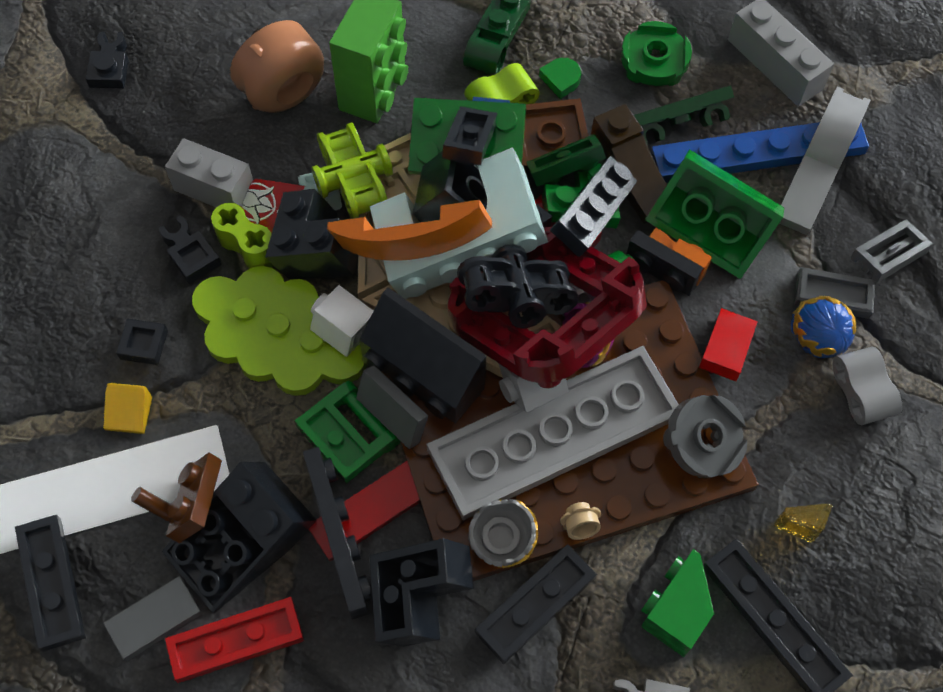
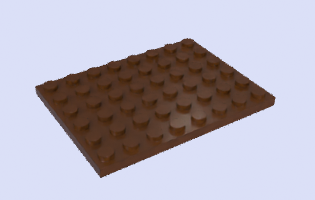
M663 280L644 285L647 302L646 309L636 321L614 339L610 351L597 366L644 346L678 404L701 395L719 396L709 372L699 368L702 360L701 354L670 285ZM546 314V316L550 317L560 326H563L562 322L565 318L562 314ZM597 366L581 367L577 372L565 379L573 378ZM486 370L485 389L456 424L447 417L440 419L433 415L425 406L426 402L415 394L408 396L428 415L420 444L408 449L401 441L400 443L418 492L432 541L445 538L469 546L473 581L556 555L567 544L572 549L754 491L759 485L746 455L739 466L728 474L703 479L687 473L676 463L671 451L664 444L663 435L668 429L667 424L510 498L521 501L534 513L538 525V540L532 554L522 563L506 568L497 567L480 559L472 550L468 539V532L474 516L464 521L462 520L427 451V444L515 404L514 401L509 403L500 389L499 381L503 378ZM382 371V373H383L390 381L393 382L394 379L391 378L390 376H388L386 373H384V372ZM710 427L701 431V438L704 444L709 443L712 445L714 441L710 438L712 432ZM586 502L590 505V508L597 507L601 511V517L598 518L601 528L598 533L589 538L581 540L571 539L568 536L567 530L560 523L561 517L566 513V509L570 505Z

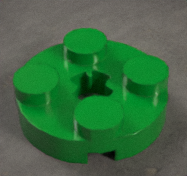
M651 21L638 25V30L631 34L629 32L625 36L622 45L621 61L627 71L628 79L634 83H644L652 86H673L681 81V77L687 71L692 56V47L689 39L686 36L683 39L681 35L676 33V27L665 22ZM656 49L660 50L659 54H664V56L653 57L650 54L652 50Z

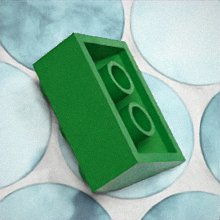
M689 149L645 220L676 240L680 238L689 244L699 246L706 254L712 257L711 261L741 279L783 219L785 208Z

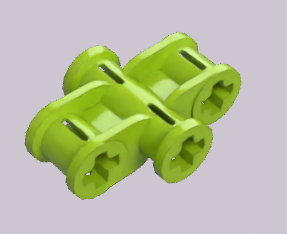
M352 122L346 124L345 129L326 135L323 132L317 133L319 148L327 166L320 168L318 165L311 167L318 192L323 198L328 197L329 192L339 189L351 219L359 218L360 214L371 211L370 206L387 200L385 189L378 176L383 174L386 177L392 176L393 168L388 152L383 144L376 145L375 150L365 152L358 132Z

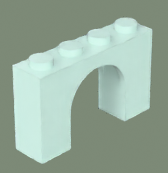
M513 147L485 158L481 166L477 165L487 195L486 211L492 219L491 229L476 239L441 254L412 260H383L388 282L404 299L418 297L427 290L445 283H452L458 277L457 269L459 265L468 258L476 256L492 257L494 252L500 247L510 244L519 245L528 253L536 249L537 246L548 242L525 170ZM405 192L370 206L375 229L420 223L417 217L412 214L414 204Z

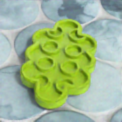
M256 266L246 270L237 281L216 276L202 281L195 288L192 295V305L199 319L208 324L204 336L205 344L211 356L219 362L227 364L239 362L244 375L250 380L261 382L274 379L278 388L283 392L299 396L314 391L323 379L339 385L348 380L353 382L359 379L363 374V370L366 369L367 365L362 360L360 344L346 357L310 330L313 317L311 308L319 297L315 287L306 280L293 279L284 282L281 274L275 269L267 266Z

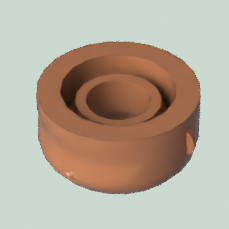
M292 20L278 21L255 32L243 43L232 60L230 77L234 85L246 94L253 109L269 113L282 112L301 103L317 87L323 75L324 57L320 47L299 23Z

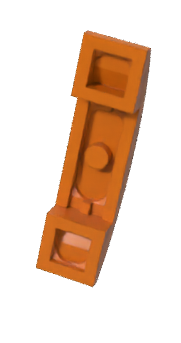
M474 200L441 205L440 220L374 229L365 217L328 222L327 230L343 249L351 253L378 260H412L441 254L476 239L492 228V219L481 201Z

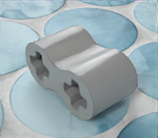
M872 346L834 357L832 367L835 379L846 395L851 415L857 424L864 425L901 414L902 400L900 393L890 380L883 356L876 347Z

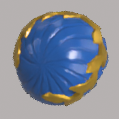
M818 296L802 301L792 314L791 332L798 337L797 340L802 345L803 350L806 353L813 354L814 357L833 358L841 353H845L853 343L856 332L855 317L844 303L835 298Z

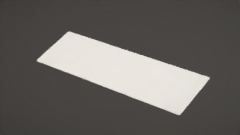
M210 426L0 484V554L19 549L15 526L56 514L61 518L64 535L66 536L149 512L148 510L131 502V497L138 487H142L171 504L178 495L180 488L178 477L182 469L189 462H196L208 452L222 460L215 491L229 475L218 426Z

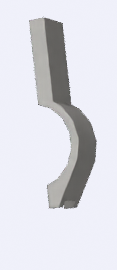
M840 87L836 88L781 204L785 209L784 217L779 224L807 236L871 101L865 97L862 100L843 92L844 89Z

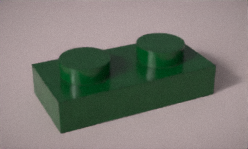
M593 134L529 160L526 164L538 187L545 184H556L565 175L574 171H588L597 166L599 161L606 159L601 143Z

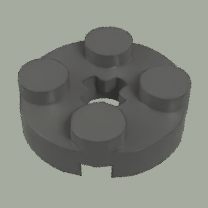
M701 395L687 399L675 408L669 419L668 429L664 432L663 441L666 448L671 451L676 463L684 471L698 478H712L732 472L742 462L747 450V440L743 441L742 427H746L742 414L732 402L722 396ZM711 428L710 438L714 441L712 445L709 443L704 444L702 441L701 431L703 429Z

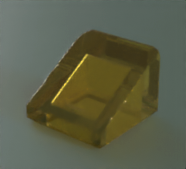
M832 504L787 507L776 519L774 526L806 541L813 542L824 531Z

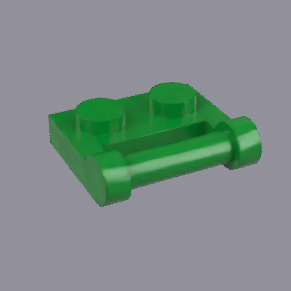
M351 380L342 383L294 421L296 427L314 448L319 447L321 456L324 459L331 457L335 472L346 484L380 456L390 452L400 443V440L356 399L358 388ZM341 405H347L376 439L368 444L337 408Z

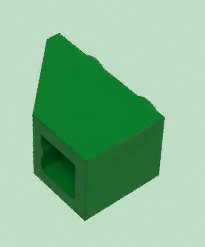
M694 549L686 560L679 556L676 558L664 576L671 583L663 594L655 590L641 610L648 615L641 627L682 657H685L692 649L714 615L701 555Z

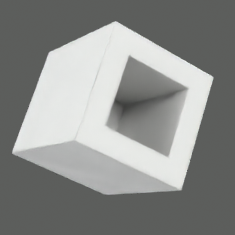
M338 285L329 295L323 293L311 308L313 317L310 330L347 357L360 344L359 339L373 310Z

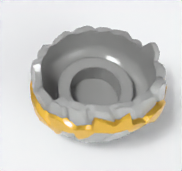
M513 499L495 500L492 503L483 505L475 513L469 526L468 539L471 548L480 559H483L490 565L493 564L497 567L506 568L522 563L532 554L538 540V525L534 513L521 501Z

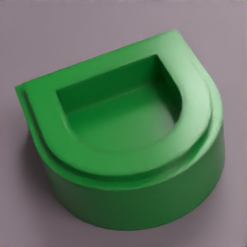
M557 58L539 69V77L561 99L579 86L581 68L572 59Z

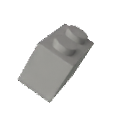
M185 138L182 139L165 165L174 191L214 207L228 202L242 206L253 181L248 163Z

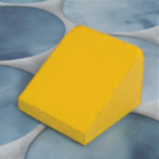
M108 383L105 391L104 430L144 434L152 396L145 386Z

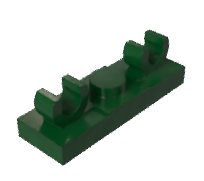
M730 85L635 114L634 117L643 128V136L648 145L646 139V132L648 130L654 133L656 142L665 139V131L658 122L669 119L671 126L692 120L690 113L701 110L699 119L703 127L713 125L711 119V112L713 110L718 113L720 122L729 120V109L721 101L734 98L733 90Z

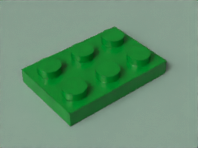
M414 98L408 165L409 174L421 175L422 167L443 151V144L460 106L497 113L496 127L484 159L513 147L522 164L526 104Z

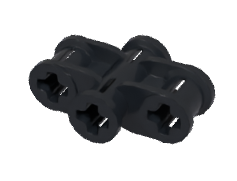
M515 244L500 247L494 252L492 257L476 256L468 258L457 269L458 279L460 283L465 285L464 300L470 310L476 312L509 311V320L517 328L533 327L539 324L546 314L560 315L571 311L578 304L579 296L576 289L569 284L570 272L564 262L558 260L527 261L528 257L525 249Z

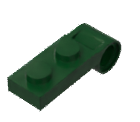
M492 0L468 41L463 65L492 75L500 72L506 57L507 48L529 11L531 0Z

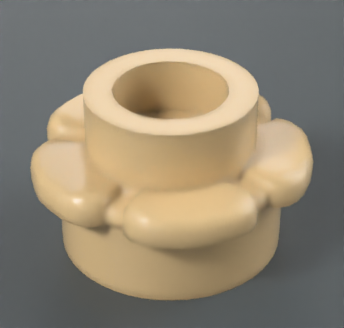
M578 502L566 509V513L561 517L560 523L567 530L568 536L571 539H586L599 532L601 525L598 518L601 517V511L597 507L590 508V505L586 502Z

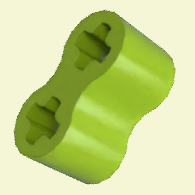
M519 63L510 64L495 75L474 80L467 86L464 92V96L468 101H472L473 97L510 100V103L534 104L540 95L538 88Z
M228 202L216 207L212 212L211 220L220 245L227 250L240 253L245 265L249 269L256 266L272 268L274 265L265 258L271 238L269 229L263 225L250 222L246 218L242 207L235 203Z

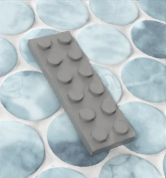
M644 346L566 380L568 393L528 413L515 403L428 443L427 451L462 520L464 521L474 516L487 503L513 498L667 425L673 411L679 404Z

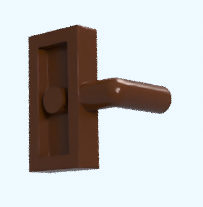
M208 452L196 462H189L182 469L178 477L180 488L177 498L171 504L142 487H138L131 497V502L168 521L169 525L166 536L181 543L205 526L222 460Z

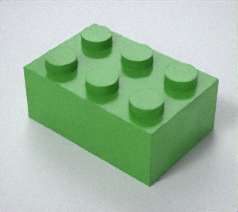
M353 0L330 40L329 45L340 111L377 124L383 112H388L391 109L394 101V92L398 85L402 86L408 74V65L405 64L407 43L404 42L403 37L406 19L402 18L401 1Z

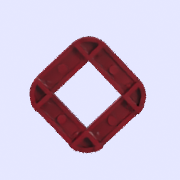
M552 227L544 228L548 242L526 253L527 261L558 260L564 262L570 272L569 283L595 297L594 300L556 332L551 334L542 329L535 334L527 328L522 329L513 326L509 317L502 312H476L470 310L464 300L465 285L460 283L458 277L449 285L451 294L447 304L453 329L460 338L520 378L536 382L540 387L546 389L556 387L562 379L577 372L636 321L647 307L643 277L639 270V264L634 259L628 257L620 263L591 246L578 257L550 231Z

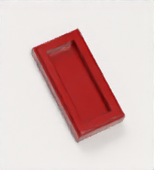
M721 308L699 368L737 382L758 321Z

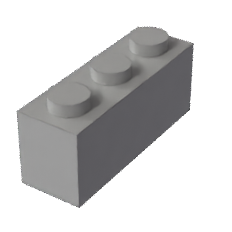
M755 0L736 13L728 41L795 105L799 107L824 89L834 63L766 0Z

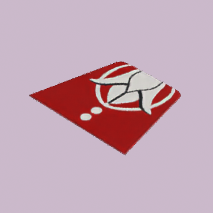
M254 179L241 207L250 222L267 227L272 234L283 192L304 190L305 186Z

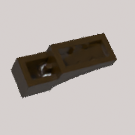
M623 104L594 117L591 135L594 134L599 140L607 159L612 156L617 162L624 164L637 180L626 197L645 224L647 223L646 217L667 184L648 149L643 136V128L627 105Z

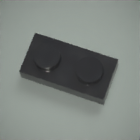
M460 106L443 144L442 159L453 160L462 165L475 164L481 166L496 127L497 113Z
M639 230L636 231L629 242L626 254H630L639 264L641 272H648L658 279L667 282L671 290L681 291L688 296L691 295L701 276L702 266Z

